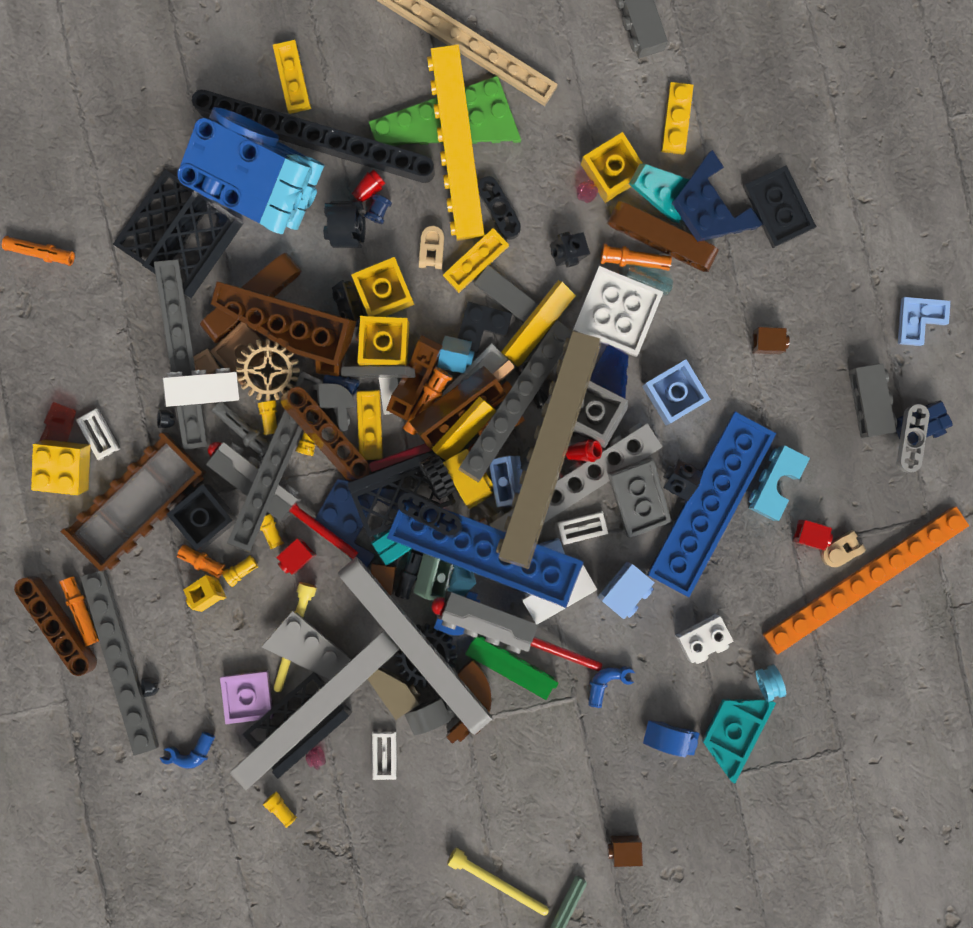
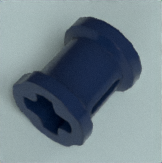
M373 194V203L370 210L365 212L364 216L375 223L383 225L384 215L387 208L391 207L392 202L383 196Z

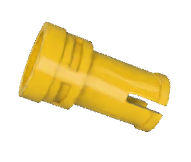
M276 401L257 403L259 414L262 415L264 435L275 434L277 429Z
M303 432L295 451L313 456L316 445Z
M271 514L264 517L260 527V531L263 532L270 550L284 544L275 526L274 516Z
M249 555L234 567L231 566L230 569L222 571V575L227 583L233 587L238 581L242 580V577L259 566L255 559Z
M276 791L262 805L270 813L273 812L287 828L295 821L297 816L284 804V800Z

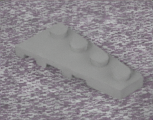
M294 610L290 612L262 645V648L328 679L334 677L352 660L350 656Z

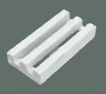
M96 408L76 419L97 460H102L105 456L120 450L99 409ZM92 416H95L97 422L99 423L103 433L105 434L109 444L111 445L110 448L107 445L102 433L100 432ZM85 420H88L89 424L91 425L96 437L98 438L102 448L104 449L103 452L100 451L98 445L96 444L92 434L90 433L85 423Z
M603 511L557 522L563 545L608 534ZM597 517L600 519L599 522L564 530V525ZM598 526L602 527L601 531L566 538V534Z
M373 731V780L396 779V731ZM378 737H382V774H378ZM387 737H391V774H387Z

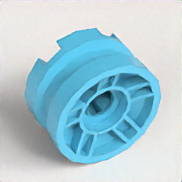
M774 664L768 666L766 670L758 669L755 671L759 688L767 702L773 701L774 697L777 696L779 698L786 696L785 684L778 668Z

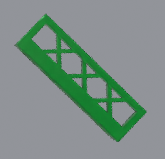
M478 634L477 638H473L465 655L544 700H547L552 689H556L559 684L557 678L501 646L486 642L485 637Z

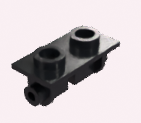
M341 280L332 287V295L337 303L339 316L357 321L355 327H360V316L364 315L361 305L353 306L352 304L359 301L355 285L351 281L344 282V280Z

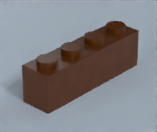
M483 366L410 420L409 423L428 448L432 450L437 442L479 397L492 405L506 393L497 378Z

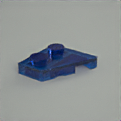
M608 344L593 369L590 381L625 399L629 356Z

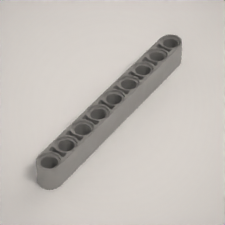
M357 557L338 572L344 583L472 734L475 735L493 720L491 714Z
M382 631L230 772L233 778L246 791L400 649L385 631Z

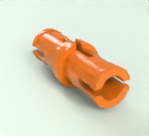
M185 544L181 546L177 553V558L194 566V569L198 571L203 570L217 579L220 578L222 571L225 570L224 564L208 557L207 553H200Z

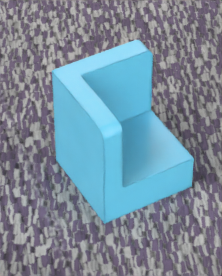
M453 565L452 578L449 579L450 583L447 590L464 596L476 584L474 573Z

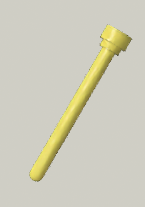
M299 582L296 591L299 601L295 612L301 617H304L308 600L315 596L317 590L316 586ZM283 657L274 684V691L276 692L282 691L291 662Z
M457 847L452 851L447 861L448 866L460 870L463 868L541 915L548 914L549 909L546 905L467 860V856L464 855L465 852Z

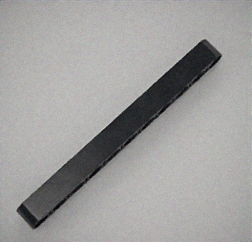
M201 89L192 95L191 101L193 106L204 118L210 117L213 107L223 109L231 107L230 111L242 116H246L249 113L253 114L251 120L265 127L269 120H275V124L267 128L275 132L281 141L421 183H428L435 176L434 163L427 156ZM203 101H209L206 107H200ZM290 127H298L295 133H287ZM313 133L320 134L316 140L309 139ZM334 140L342 141L338 147L331 146ZM355 147H364L361 153H353ZM380 152L386 154L383 160L375 159L376 154ZM401 159L408 161L404 167H399L396 164ZM421 166H428L430 168L429 172L425 174L420 173L418 170Z

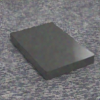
M649 457L608 473L628 538L672 522L653 458Z

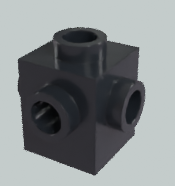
M570 232L557 235V240L550 244L551 255L556 266L566 265V268L573 267L590 255L584 232L572 235Z
M678 459L674 466L670 465L663 476L666 479L663 488L688 501L699 487L703 472Z

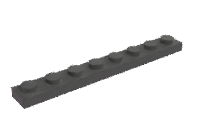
M179 261L154 262L171 372H182V376H192V371H195ZM201 404L176 406L183 450L207 446Z
M556 320L458 469L459 471L479 483L564 352L563 348L566 338H571L573 332L571 329Z
M301 372L295 387L303 388L311 397V386L322 384L323 381ZM292 394L290 397L291 402L298 405L297 396ZM286 410L281 417L227 541V544L250 552L302 431V428Z
M106 570L97 571L81 576L80 578L133 755L157 749L159 747L145 699L142 695L140 682Z

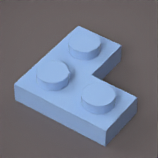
M911 297L901 298L898 344L924 345L926 324H949L950 301Z

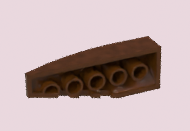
M218 281L216 282L211 302L213 306L240 320L248 327L285 347L288 351L334 366H339L349 348L357 322Z

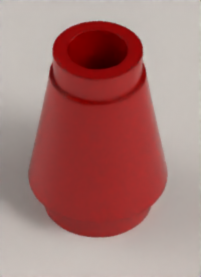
M374 169L370 173L367 171L352 192V195L357 200L363 202L373 196V194L383 190L382 187L386 183Z
M588 439L568 446L566 457L569 460L595 462L602 456V447L599 441Z

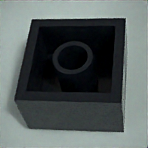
M202 484L166 514L196 551L204 550L237 521L235 514L210 484Z

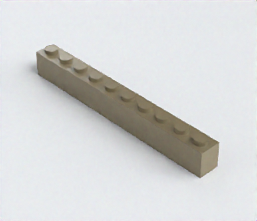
M575 331L572 332L571 338H566L563 351L566 353L564 359L559 360L556 369L558 378L556 382L552 381L549 389L551 399L549 404L545 403L541 416L544 417L542 426L538 425L536 428L534 439L537 441L535 447L530 448L527 456L529 466L527 471H522L519 481L522 487L520 493H515L512 507L515 508L512 516H508L506 519L504 530H507L505 538L500 539L498 543L497 553H500L499 558L501 561L527 569L530 567L600 351V338Z

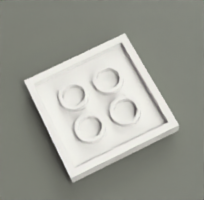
M599 266L573 331L600 338L601 343L637 357L663 291Z

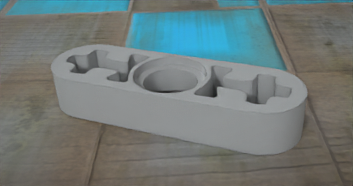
M921 404L909 406L904 412L897 466L901 471L907 473L916 472L922 466L929 411ZM917 411V413L921 415V418L916 420V418L912 416V412ZM910 425L920 426V429H919V428H909V426H910ZM910 432H915L919 437L916 445H911L907 440ZM906 448H907V449H917V451H916V452L906 451ZM910 457L914 461V465H910L908 468L905 459Z

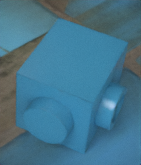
M445 336L439 355L438 367L465 374L467 365H472L474 352L470 351L472 342Z

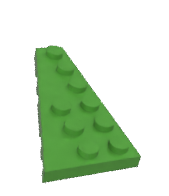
M498 76L465 87L472 144H477V142L500 143V141L521 142ZM437 97L369 121L375 141L391 146L420 143V145H428V143L444 144L438 141L437 128L441 127L440 118L435 119L434 104H438Z

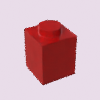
M798 520L792 542L826 551V548L831 545L833 539L832 528L807 520Z
M297 538L276 558L280 561L278 563L279 567L286 574L290 572L293 575L315 557L316 554L302 538Z

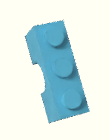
M785 445L779 446L778 449L775 448L769 457L771 463L768 469H764L759 477V482L761 483L758 490H754L750 495L748 502L751 504L749 509L773 521H779L789 500L778 493L777 481L782 476H787L793 480L800 479L810 458Z

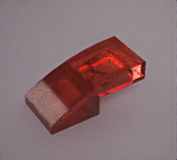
M53 402L45 418L44 424H46V427L39 442L42 440L67 442L76 410Z

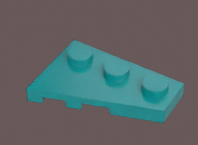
M639 164L629 185L669 220L679 223L681 216L672 202L689 179L647 164Z

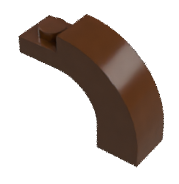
M421 335L408 367L415 369V378L401 379L391 395L387 411L406 421L408 420L424 392L423 386L425 383L428 384L433 374V369L439 360L442 345Z
M471 659L456 674L490 713L492 700L488 677L476 660ZM460 720L447 732L446 738L453 744L457 740L459 742L464 740L470 732Z

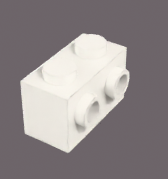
M717 614L675 635L688 661L691 663L696 662V664L709 658L708 655L715 651L717 653L725 651L729 648L728 644L734 642L721 616Z

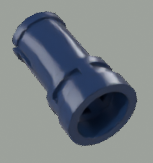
M325 375L323 379L324 384L343 386L351 393L352 397L356 394L360 383L356 379L346 378L341 375L339 377Z

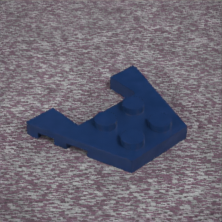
M713 150L703 158L701 164L693 172L694 174L672 202L697 242L723 237L731 233L737 234L745 230H755L762 225L752 208L734 218L708 180L709 177L724 168Z
M337 479L315 520L359 553L356 557L368 569L376 554L355 543L364 526L347 486L350 481ZM382 488L380 496L392 500L396 490ZM379 489L374 490L372 492L377 494ZM399 491L395 502L398 503L399 498L406 492ZM369 494L358 497L360 505L368 509L371 508L375 497ZM377 499V502L380 501L383 504L390 506V503ZM395 505L392 506V509H394V510H396V511L399 510V508H398L397 506H395ZM363 510L365 517H367L369 512Z

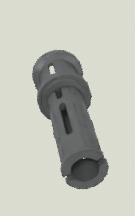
M219 402L212 412L243 439L246 447H251L259 455L258 458L263 460L270 443L261 436V432L258 429H252L227 407L224 402Z

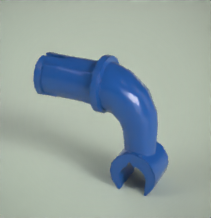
M628 666L621 667L620 669L606 668L600 670L589 682L591 685L589 706L602 708L604 690L608 687L607 683L613 679H620L624 684L630 685L634 681L624 677L627 673L635 672Z
M203 731L195 749L191 750L190 755H181L177 748L169 747L164 750L169 751L172 757L169 759L163 756L160 757V760L164 764L174 763L185 769L195 768L208 759L207 754L215 736Z

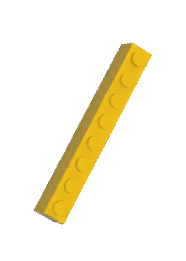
M459 45L431 48V56H428L427 60L429 71H434L435 80L430 81L432 95H437L438 104H434L435 119L440 118L441 127L437 128L438 141L444 143V151H440L442 166L447 165L448 174L443 175L445 189H450L451 198H446L448 212H453L454 221L450 222L451 235H456L457 241L484 237V228Z

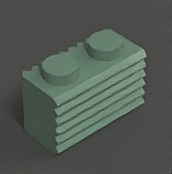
M424 554L414 593L427 600L444 597L446 591H448L449 579L452 578L453 564Z

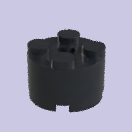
M360 200L325 203L324 213L327 217V226L323 228V235L325 240L330 241L332 248L363 247L360 242H365L366 220L365 217L360 215V210H364Z

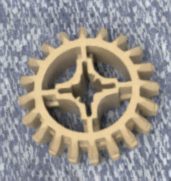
M266 338V345L262 346L261 340L258 339L256 340L257 348H254L251 343L248 344V348L251 350L250 353L246 350L241 351L246 359H237L238 363L243 364V367H236V372H243V375L238 376L237 380L242 381L245 379L246 383L241 388L246 389L250 386L251 389L248 395H253L254 391L258 392L257 400L261 399L262 394H266V401H270V394H274V398L279 400L278 392L281 391L282 394L287 392L284 389L286 386L289 389L293 388V384L289 383L290 380L298 381V377L293 376L292 373H298L300 369L292 368V365L297 364L299 361L298 359L290 360L294 353L288 352L286 354L284 352L286 348L283 346L281 349L278 348V343L274 342V346H271L270 339ZM264 351V361L262 364L248 366L249 361L255 354ZM271 351L280 354L285 359L288 367L275 365L272 362ZM267 358H269L271 367L275 368V371L270 373L269 382H267V376L264 375L265 372L262 373L261 370H255L265 368ZM249 373L261 375L264 379V388L257 386L251 380ZM287 374L282 384L271 388L272 378L275 375Z

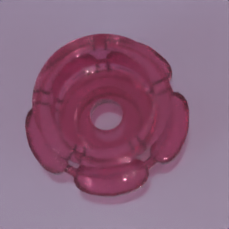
M591 180L582 182L577 188V198L586 203L593 201L598 193V188Z
M320 747L313 748L306 754V761L309 767L319 770L320 766L326 764L324 752Z

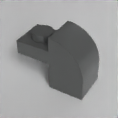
M316 384L311 386V398L322 410H330V420L341 432L347 431L350 424V416L347 413V409L355 407L351 393L338 384Z
M441 696L430 702L422 703L404 714L414 735L432 731L448 723L452 717L456 716Z

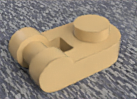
M429 226L422 232L419 268L435 266V269H442L444 234L436 226ZM427 250L436 251V257H427Z
M854 530L845 533L831 542L826 551H821V559L825 565L829 567L842 566L866 551L864 545L859 544L856 539L858 536ZM846 543H848L851 547V549L847 552L843 547V545Z

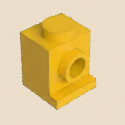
M208 575L203 576L183 590L187 597V605L192 610L201 612L219 600L227 598L219 580Z

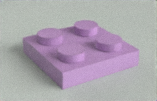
M268 670L220 677L225 724L256 721L273 708Z

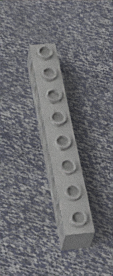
M638 423L628 430L630 434L622 439L619 435L608 442L611 447L602 451L601 458L595 462L583 464L582 461H579L569 467L571 472L563 476L560 473L555 490L560 492L561 499L557 503L550 502L544 523L609 482V472L639 462L662 448L648 423L643 426ZM629 440L637 442V452L632 453L627 449ZM614 452L618 455L619 462L617 465L608 463L607 456L609 453ZM590 465H596L599 468L600 473L598 477L592 478L588 475L587 470ZM571 477H576L580 481V487L576 491L568 487V481ZM512 507L513 509L506 514L502 510L491 517L493 522L490 523V526L507 532V530H504L505 522L508 516H512L515 507Z

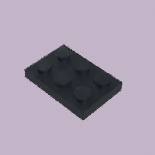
M787 165L743 186L758 219L762 223L772 248L780 246L817 227Z

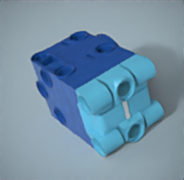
M213 107L209 118H201L195 123L177 175L183 185L204 197L258 222L275 233L283 234L286 227L294 230L299 229L306 209L312 205L316 197L317 189H315V185H317L325 165L278 142L279 136L267 127L235 112Z

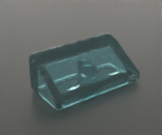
M630 265L625 276L663 291L665 296L672 290V279L640 266Z

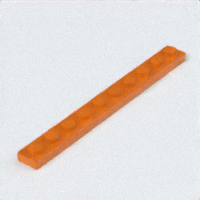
M951 507L762 635L774 653L780 654L969 527V524L957 507Z

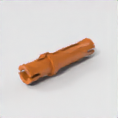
M5 236L2 240V249L5 251L41 258L48 263L54 261L68 266H72L74 263L75 253L73 251L58 249L51 244L42 245Z
M72 576L60 581L59 583L67 600L65 603L73 613L85 647L98 642V635L85 606V597L81 595L75 577Z

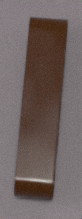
M618 201L607 222L613 229L703 272H709L719 252L718 248L706 241L697 242L693 235L625 202Z
M283 253L241 288L275 297L299 277L302 270L287 253ZM216 308L201 321L200 326L214 343H218L241 321Z
M293 387L282 395L281 405L348 481L353 482L369 475L370 466L368 462L303 388ZM290 394L297 396L298 405L291 402ZM306 412H310L314 416L313 423L307 420ZM323 429L329 433L328 441L322 437ZM338 447L344 450V458L338 455ZM353 465H357L360 469L358 476L353 472Z
M36 576L19 579L14 586L17 597L69 672L75 676H82L93 671L97 665L95 655L89 646L85 647L82 636L43 580ZM28 582H30L33 586V590L31 593H29L26 589V585ZM41 601L46 605L45 612H42L40 609ZM54 620L59 623L58 631L53 628ZM67 639L73 644L72 650L66 647ZM80 658L86 662L85 669H82L79 665Z

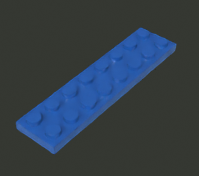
M733 412L702 470L703 475L699 487L691 498L685 502L649 569L648 576L690 597L776 433L737 412Z
M413 499L410 502L406 501L404 503L407 507L406 510L413 508L419 514L420 508L414 505ZM428 509L424 513L425 521L431 522L436 519L437 512L434 509ZM398 510L387 536L388 540L567 608L582 569L583 561L537 544L529 569L500 560V553H497V547L500 539L505 538L506 532L448 511L456 515L463 524L460 535L449 538ZM442 514L440 523L446 525L448 532L451 529L456 530L455 521L453 520L452 523L444 521L443 517L445 515Z

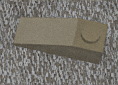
M380 667L368 678V681L395 720L420 703L419 696H421V693L415 685H410L408 681L383 667Z

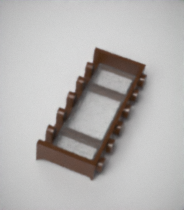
M160 433L161 439L153 446H148L143 451L145 454L137 462L129 464L127 467L128 471L121 478L114 479L110 483L111 487L103 495H98L93 500L94 504L87 511L79 513L76 516L77 521L71 527L63 528L60 531L100 572L107 569L113 570L121 562L119 558L125 552L129 554L137 547L136 541L141 536L145 538L154 530L152 525L158 519L160 521L164 520L167 517L166 514L170 512L169 509L175 503L178 505L188 496L186 492L191 487L195 489L204 481L202 476L206 471L183 450L169 433Z

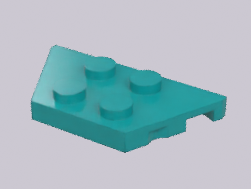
M722 699L701 740L729 780L734 784L776 705L774 701Z

